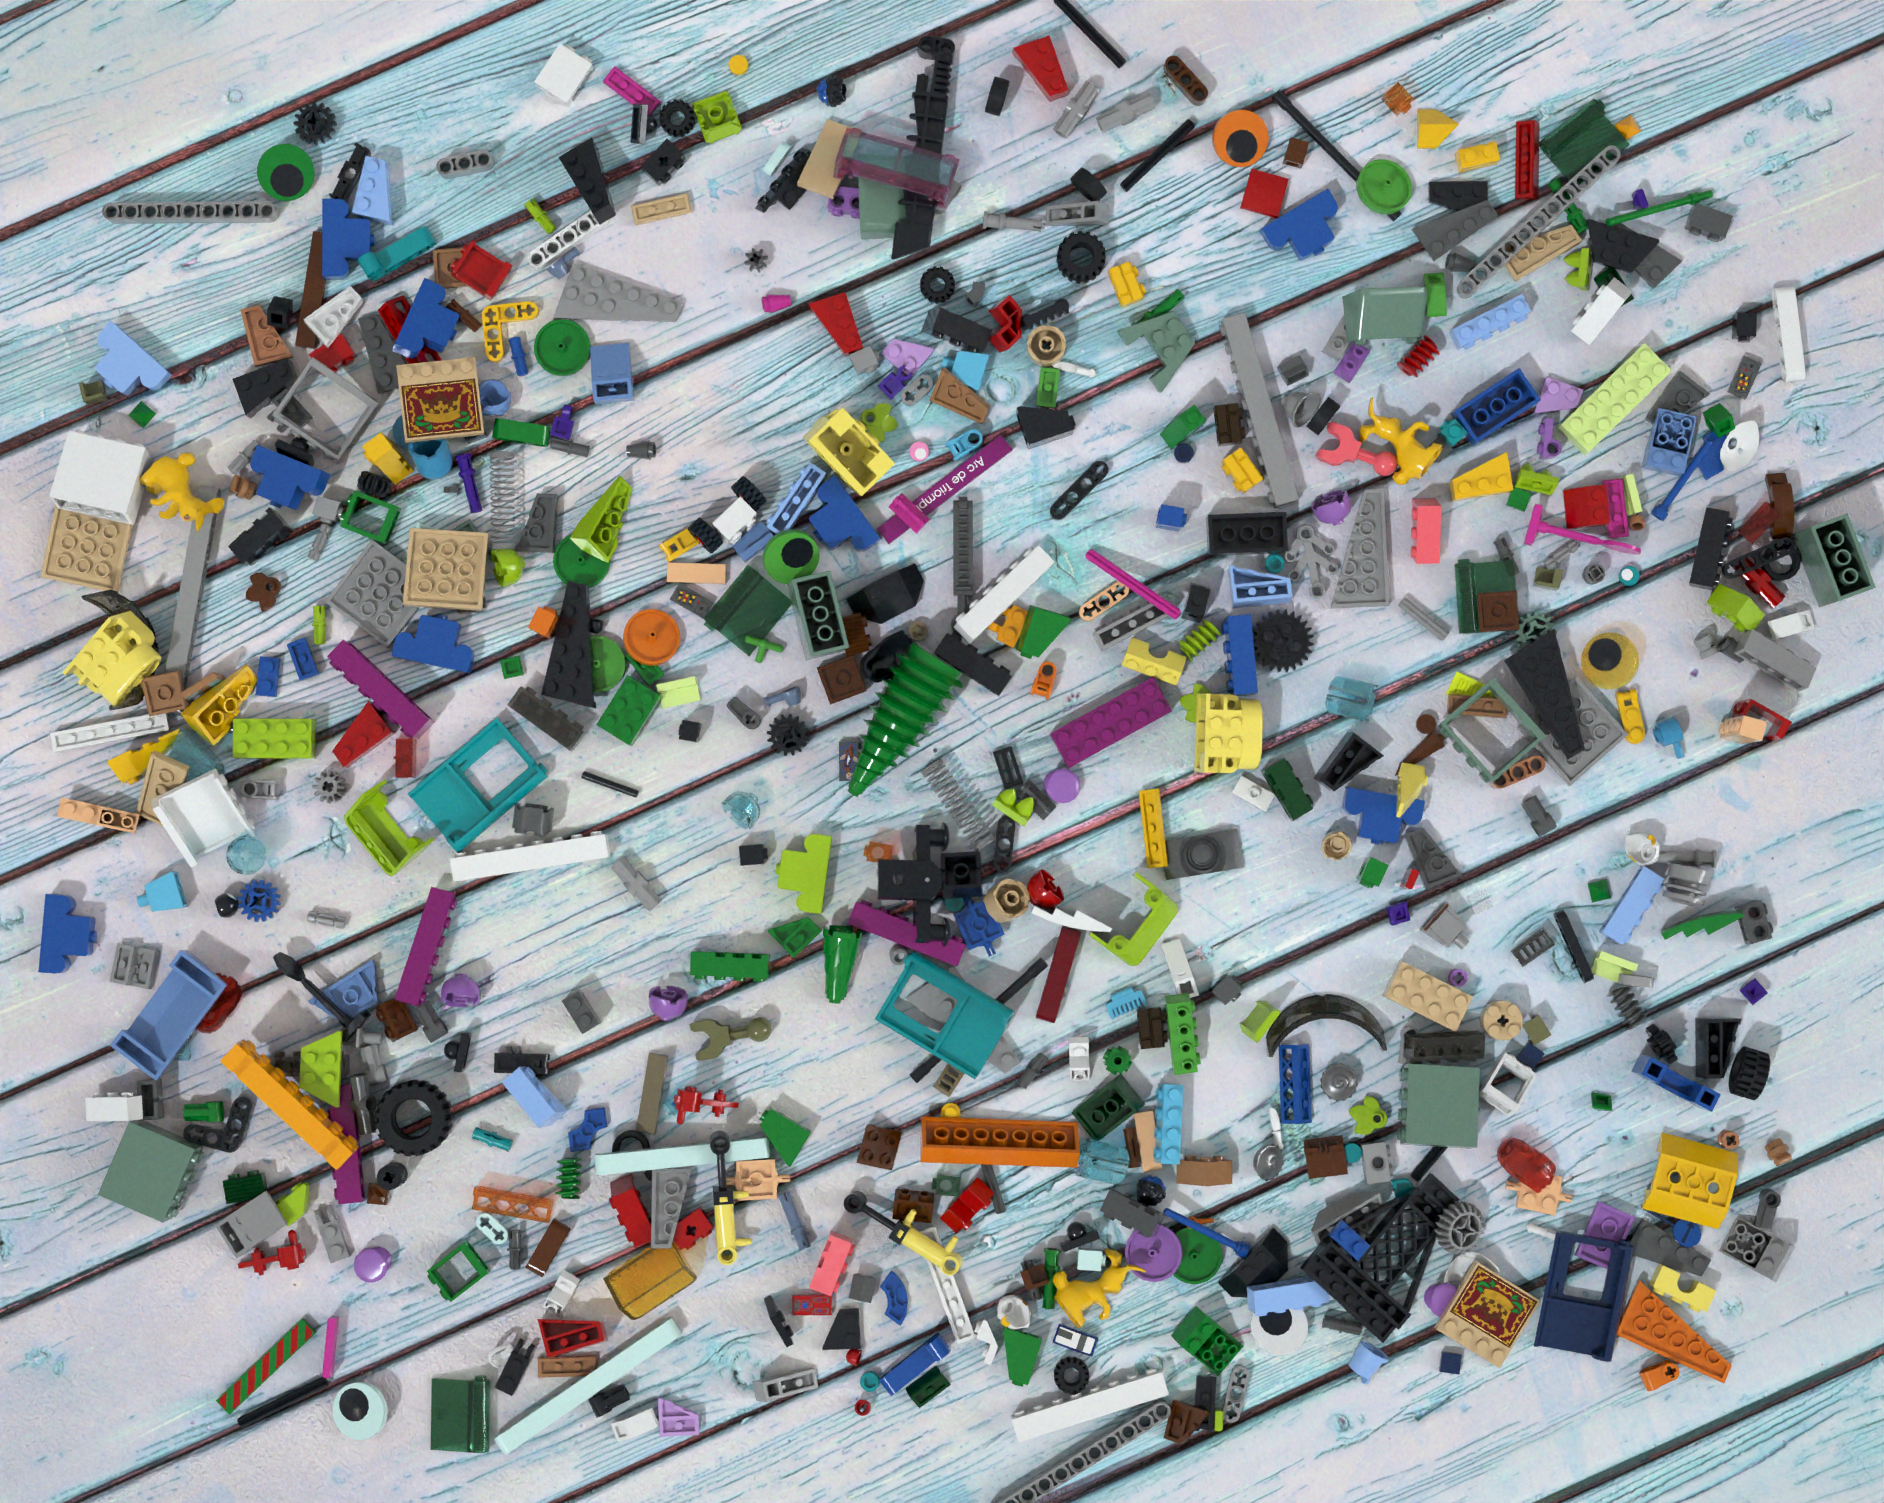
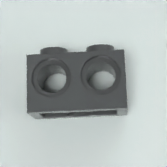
M1762 900L1734 906L1735 910H1742L1744 917L1738 919L1745 944H1754L1772 938L1773 927L1767 921L1766 914H1768L1765 903H1762ZM1751 907L1756 909V915L1753 918L1748 913ZM1756 926H1760L1762 929V933L1758 937L1754 934Z

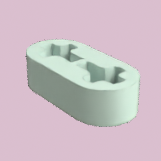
M783 141L766 163L763 172L772 177L786 159L792 147Z
M484 1212L477 1217V1227L496 1244H503L507 1241L509 1231L496 1217L489 1212ZM489 1217L490 1220L488 1222L493 1227L490 1228L487 1224L483 1226L481 1218ZM495 1228L498 1232L502 1230L504 1232V1239H496L497 1233L493 1229Z

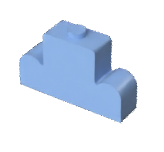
M110 321L98 334L97 342L99 346L107 350L108 353L98 362L95 370L105 378L103 382L111 389L115 387L118 391L128 396L141 382L145 387L156 391L162 388L173 376L114 322Z

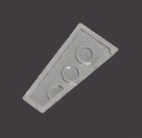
M691 1169L652 1170L651 1249H671Z

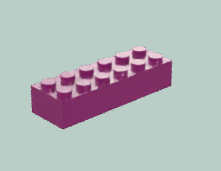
M343 639L327 656L331 660L329 664L337 671H343L345 673L343 677L349 683L357 684L359 686L357 690L364 697L372 698L374 700L372 704L379 711H385L388 714L386 717L393 724L400 725L402 727L400 731L408 738L420 739L435 723L430 716L351 642Z
M1152 677L1049 735L1069 769L1167 715L1172 710Z

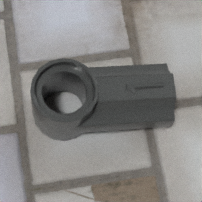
M1536 795L1521 803L1531 820L1533 830L1539 837L1557 827L1554 819L1545 811Z
M429 1000L421 1004L420 1008H414L423 1025V1031L431 1043L449 1033L445 1023L438 1017Z
M1766 1188L1759 1194L1760 1201L1754 1225L1771 1230L1777 1207L1781 1203V1197L1774 1190ZM1769 1194H1773V1201L1766 1203V1197Z

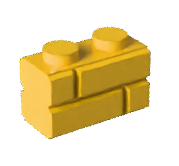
M1496 141L1459 149L1454 154L1459 173L1497 165L1500 161Z
M1128 261L1108 270L1107 273L1121 308L1128 307L1144 299L1143 295L1146 294L1143 284L1138 283L1136 277L1139 276L1135 265L1132 266L1131 262Z
M1242 447L1221 461L1223 464L1221 466L1222 471L1226 476L1230 475L1234 480L1232 485L1237 492L1241 491L1244 494L1263 481V477Z

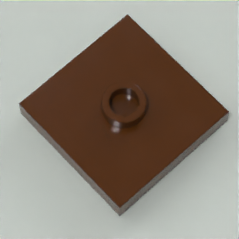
M1517 590L1477 594L1480 633L1520 630Z
M854 655L817 668L830 705L867 691Z

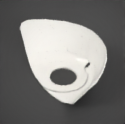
M1754 420L1738 424L1725 439L1720 451V460L1726 470L1734 471L1747 465L1755 456L1759 446V429ZM1736 438L1737 444L1735 448L1729 449V440ZM1739 448L1743 449L1741 454H1738Z
M1467 1252L1457 1256L1450 1264L1444 1277V1283L1463 1281L1466 1276L1462 1272V1265L1464 1263L1473 1264L1474 1261H1477L1495 1273L1499 1272V1269L1486 1256L1477 1252Z

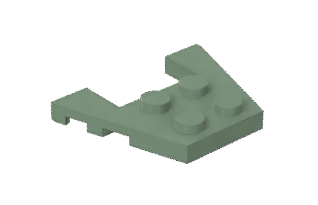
M1174 311L1116 331L1127 346L1141 335L1148 341L1164 367L1149 378L1160 393L1165 389L1195 344V341Z

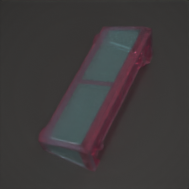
M846 128L836 157L833 177L843 180L844 175L849 174V178L852 179L855 175L929 196L928 200L930 201L934 198L938 202L937 207L946 209L960 159L950 154L943 155L864 133L858 128Z

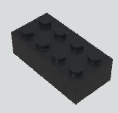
M1286 512L1217 514L1206 517L1208 556L1278 554L1288 551Z

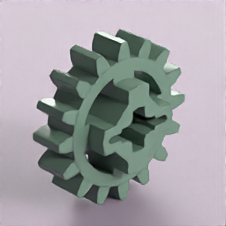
M1534 611L1532 616L1529 612L1526 613V619L1520 617V630L1513 632V634L1519 637L1515 639V642H1521L1519 648L1529 645L1526 640L1534 642L1542 637L1546 631L1553 630L1552 627L1556 624H1550L1551 617L1544 618V612L1538 616L1537 611ZM1536 620L1543 622L1545 625L1538 624ZM1525 624H1526L1527 630H1526V632L1523 634V628H1524V626H1525ZM1537 629L1540 630V629H1542V631H1540V632L1537 634V636H1536V635L1528 636V634H1530V633L1533 632L1534 630H1537Z

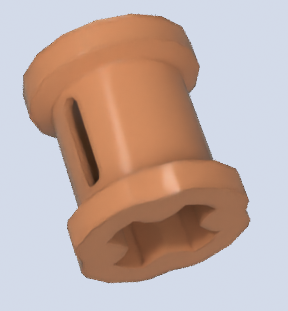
M1724 1130L1718 1135V1143L1724 1148L1735 1149L1740 1143L1739 1136L1734 1132ZM1727 1136L1732 1140L1731 1143H1727Z

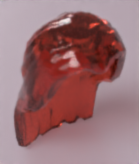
M216 973L227 986L196 1027V1030L207 1034L216 1032L223 1026L228 1016L238 1005L243 988L231 976L227 977L226 975H221V973Z
M1508 1138L1497 1149V1159L1501 1166L1512 1177L1527 1185L1536 1193H1540L1541 1189L1546 1188V1185L1552 1183L1553 1174L1556 1171L1555 1164L1546 1155L1523 1140Z

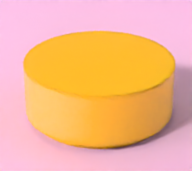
M735 55L729 60V69L732 74L741 76L747 72L748 62L744 56Z

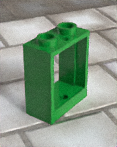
M354 490V493L348 497L346 512H343L340 517V527L388 545L401 508ZM359 498L389 509L378 536L349 525Z
M466 1240L427 1270L429 1274L427 1277L432 1284H437L441 1289L439 1291L441 1296L445 1300L452 1302L491 1270L469 1241ZM462 1251L478 1272V1275L454 1293L437 1269Z

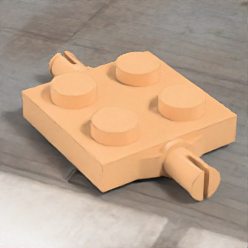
M776 1159L736 1161L735 1177H726V1181H728L726 1185H735L737 1191L749 1192V1197L738 1199V1201L777 1199L778 1183L790 1182V1174L778 1175Z
M1525 1168L1522 1169L1521 1179L1518 1183L1506 1181L1507 1185H1505V1189L1516 1191L1517 1201L1515 1207L1554 1216L1560 1201L1571 1203L1572 1200L1567 1198H1573V1195L1561 1193L1563 1177Z

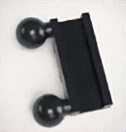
M1060 298L1055 301L1054 305L1031 315L1023 314L1020 320V327L1025 330H1032L1033 324L1039 327L1040 321L1043 324L1047 323V318L1053 321L1055 319L1054 314L1058 318L1062 314H1068V301Z

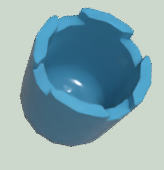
M446 439L410 442L408 444L409 454L421 476L435 480L446 476L450 472L453 463Z

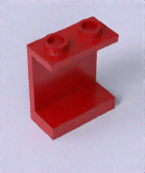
M1751 698L1737 702L1732 709V712H1734L1732 718L1746 716L1747 712L1751 710L1772 722L1773 724L1766 735L1772 741L1783 739L1792 723L1790 720Z

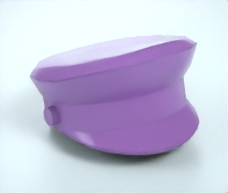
M1068 769L1051 771L1045 776L1043 781L1044 789L1053 801L1069 803L1079 794V779Z
M382 1247L364 1249L359 1252L354 1260L356 1275L368 1283L381 1280L391 1265V1255L388 1250Z
M1448 1283L1432 1285L1425 1291V1304L1436 1316L1441 1317L1458 1288Z

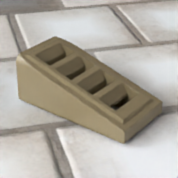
M947 1063L933 1087L950 1097L965 1073ZM951 1067L960 1074L956 1076L949 1071V1068ZM945 1074L955 1079L954 1083L944 1077ZM943 1081L951 1086L950 1089L942 1086L940 1082Z

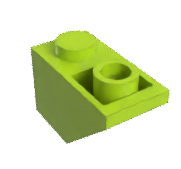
M299 1182L291 1189L293 1193L288 1197L283 1195L276 1201L278 1209L288 1223L287 1226L292 1225L307 1213L310 1191L309 1182L304 1184Z

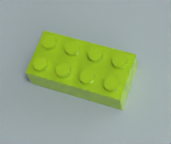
M233 719V758L316 759V720Z

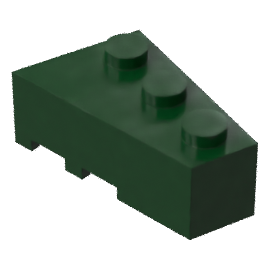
M1283 758L1262 770L1261 773L1289 819L1294 821L1313 809L1312 804L1314 803L1308 794L1305 795L1302 790L1303 785L1299 778L1293 774L1290 763Z

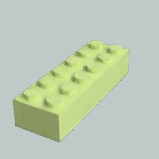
M1644 343L1557 428L1583 455L1589 453L1672 370Z

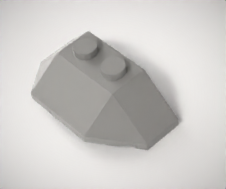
M1378 1191L1352 1192L1319 1211L1311 1229L1317 1246L1328 1236L1340 1220L1349 1224L1383 1205L1380 1193ZM1379 1215L1365 1222L1361 1227L1366 1232L1369 1231ZM1357 1228L1353 1229L1359 1236L1362 1235ZM1333 1241V1243H1334L1338 1248L1341 1247V1246L1338 1245L1335 1241Z

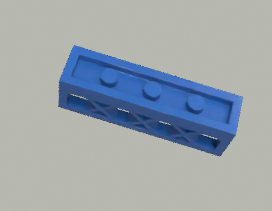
M1309 1044L1279 1045L1281 1124L1312 1123ZM1285 1049H1292V1058L1290 1060L1286 1058ZM1288 1069L1292 1071L1291 1080L1286 1077ZM1289 1088L1293 1091V1098L1291 1100L1287 1097V1090ZM1289 1108L1294 1112V1119H1288L1287 1117Z

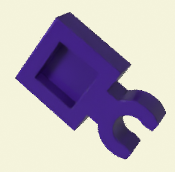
M905 365L899 367L897 375L891 372L878 385L890 400L906 386L902 381L910 379L913 375L912 372L908 376L903 375L902 370L906 367Z

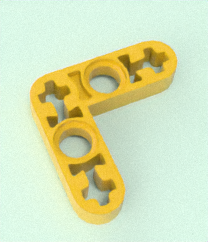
M527 301L490 305L483 309L482 322L487 358L491 362L498 363L504 358L502 323L534 320L539 315V309L535 303ZM528 306H531L532 309H535V311L531 313L532 315L529 316L528 313L524 312L521 313L522 317H519L520 312L518 307H521L522 311L528 310ZM508 308L515 309L516 314L513 318L506 317L505 311ZM490 310L496 314V316H493L494 324L498 323V325L487 326V324H491L490 318L486 317ZM491 329L498 330V337L496 339L488 338V332ZM500 342V345L496 344V350L500 354L497 355V358H494L493 355H490L493 352V345H489V343L495 344Z

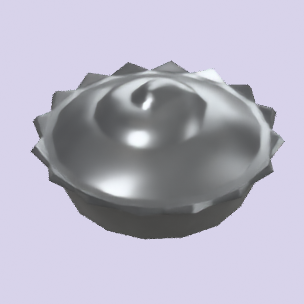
M1342 1063L1333 1064L1327 1067L1326 1071L1322 1072L1320 1079L1321 1088L1329 1099L1345 1101L1356 1092L1358 1077L1355 1075V1070H1352L1349 1065Z
M1271 1144L1260 1148L1256 1152L1253 1159V1167L1261 1180L1267 1182L1268 1180H1273L1274 1177H1278L1284 1164L1282 1149L1278 1145Z

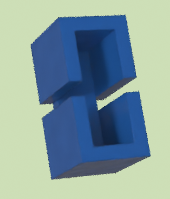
M1161 504L1158 509L1155 528L1177 532L1181 527L1184 528L1187 518L1184 508Z

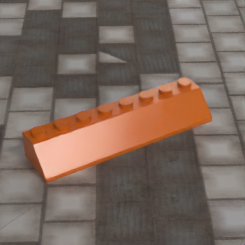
M921 1117L920 1162L1077 1168L1080 1156L1078 1122Z

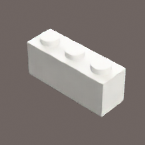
M105 1092L93 1093V1097L85 1098L86 1121H132L143 1119L142 1095H134L133 1092H122L120 1096L119 1092H110L106 1096Z

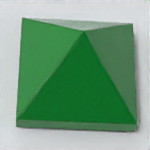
M140 401L128 416L144 428L156 413Z
M1607 879L1587 883L1592 903L1611 898Z
M1591 1093L1593 1109L1597 1111H1612L1611 1095Z

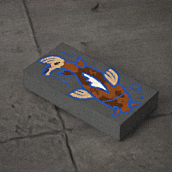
M839 742V781L851 780L855 769L854 765L857 764L859 752L857 751L859 750V742Z

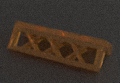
M483 1186L474 1187L473 1210L550 1223L554 1199ZM479 1196L486 1197L491 1202L486 1207L477 1206ZM498 1200L507 1201L510 1207L506 1210H500L495 1202ZM518 1203L524 1204L530 1210L521 1214L517 1211L515 1205ZM537 1207L546 1208V1218L538 1217L534 1209Z

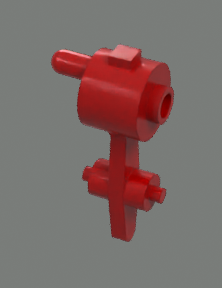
M685 1086V1089H678V1093L674 1095L673 1101L676 1103L675 1109L678 1110L677 1123L680 1125L685 1121L686 1111L700 1112L701 1105L712 1106V1113H715V1117L724 1114L725 1107L738 1108L739 1102L726 1101L727 1094H724L721 1089L718 1090V1093H714V1099H702L703 1092L696 1091L697 1087Z
M290 1230L288 1232L290 1244L276 1248L278 1255L264 1257L263 1251L255 1248L254 1252L251 1253L252 1260L238 1263V1268L253 1266L254 1273H259V1276L264 1275L263 1271L267 1270L265 1263L279 1261L280 1268L287 1267V1270L299 1268V1264L305 1262L306 1249H302L301 1243H298L296 1232Z

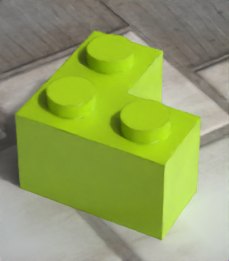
M1722 584L1716 587L1706 602L1714 615L1718 617L1721 615L1725 616L1729 622L1734 624L1733 627L1741 633L1751 629L1755 630L1764 617V613L1750 597Z

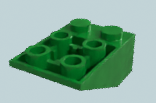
M1197 1306L1171 1335L1182 1348L1217 1376L1220 1375L1244 1347Z

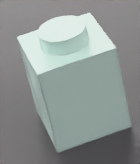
M1078 1248L1077 1270L1101 1271V1266H1105L1106 1255L1102 1254V1249Z

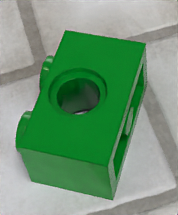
M1366 857L1356 879L1360 880L1359 884L1367 888L1379 887L1389 865L1372 857Z

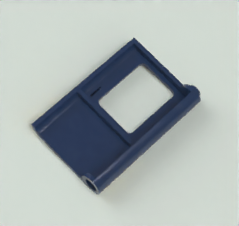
M1556 1231L1534 1342L1535 1347L1543 1346L1591 1355L1594 1359L1600 1361H1612L1634 1250L1631 1241L1626 1239L1615 1241L1565 1231ZM1575 1242L1605 1247L1611 1250L1602 1298L1600 1300L1575 1297L1563 1293L1572 1245Z

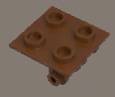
M872 1124L866 1125L857 1163L892 1170L902 1132L876 1127Z
M1342 1135L1303 1140L1309 1179L1348 1174Z

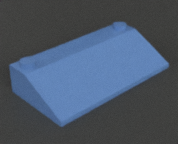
M180 950L169 965L172 971L128 1030H121L110 1045L156 1081L227 986L218 975L188 950Z

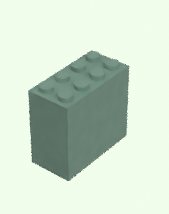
M1848 513L1792 534L1819 607L1876 588Z
M831 571L792 579L787 584L805 660L847 650L849 644Z
M1425 1064L1404 1065L1403 1069L1399 1071V1081H1402V1089H1399L1398 1099L1402 1102L1401 1108L1398 1109V1120H1401V1128L1397 1129V1140H1400V1145L1477 1148L1480 1068Z
M144 1120L129 1121L98 1195L162 1223L171 1220L179 1213L180 1206L178 1204L181 1199L185 1198L188 1192L186 1186L188 1181H192L196 1170H194L196 1163H199L203 1157V1146L189 1142L184 1137Z

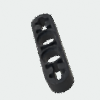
M1096 461L1051 506L1050 516L1058 521L1064 519L1107 476L1109 470L1107 464L1103 461ZM1096 466H1103L1104 474L1099 473L1095 477L1098 481L1095 482L1088 473L1091 472L1093 475L1096 472ZM1089 479L1092 484L1091 487L1083 489L1080 485L1081 480ZM1071 492L1076 493L1078 496V500L1075 503H1070L1067 500V495ZM1063 499L1065 504L1071 508L1068 510L1065 507L1062 510V516L1059 514L1055 516L1054 508H1060L1063 505L1060 501Z
M1781 538L1727 562L1722 567V574L1727 579L1737 578L1791 554L1795 549V543L1791 538ZM1783 542L1784 544H1789L1787 551L1783 549L1777 552L1776 548L1782 546ZM1764 549H1769L1772 552L1770 560L1763 557L1762 552ZM1746 557L1754 559L1753 567L1750 568L1745 565ZM1740 563L1741 568L1735 570L1734 575L1732 572L1728 573L1727 570L1730 566L1735 567Z
M1563 909L1553 914L1581 980L1583 983L1594 980L1592 971L1567 914Z

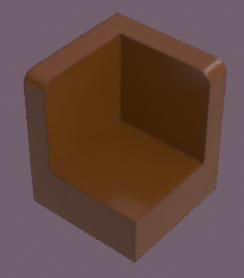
M1291 137L1282 164L1301 169L1309 142Z
M1043 1264L1020 1271L1026 1291L1049 1284Z

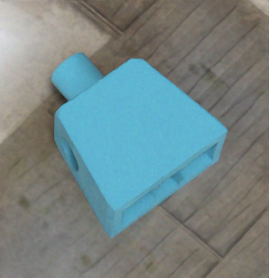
M958 351L956 359L944 356L941 368L944 366L946 369L951 370V373L971 390L979 393L989 355Z
M177 871L169 872L144 885L146 894L137 896L139 907L150 905L152 912L188 907Z

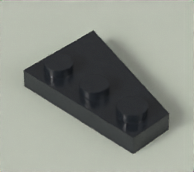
M1442 181L1428 183V203L1450 210L1460 211L1488 200V181Z

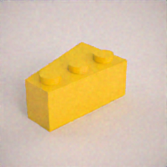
M382 432L362 446L365 450L363 454L366 459L376 467H379L395 485L414 472L392 440Z
M1507 452L1449 482L1451 501L1499 495L1513 491Z

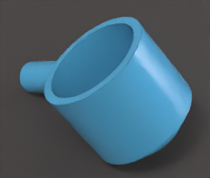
M1673 716L1655 723L1653 735L1656 742L1660 743L1663 747L1673 744L1677 759L1683 758L1684 753L1680 743L1683 740V733L1677 719Z

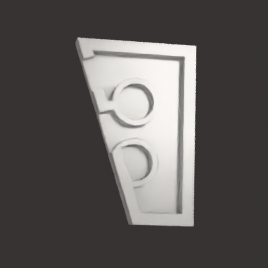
M349 286L303 320L324 345L329 348L362 305L363 300Z

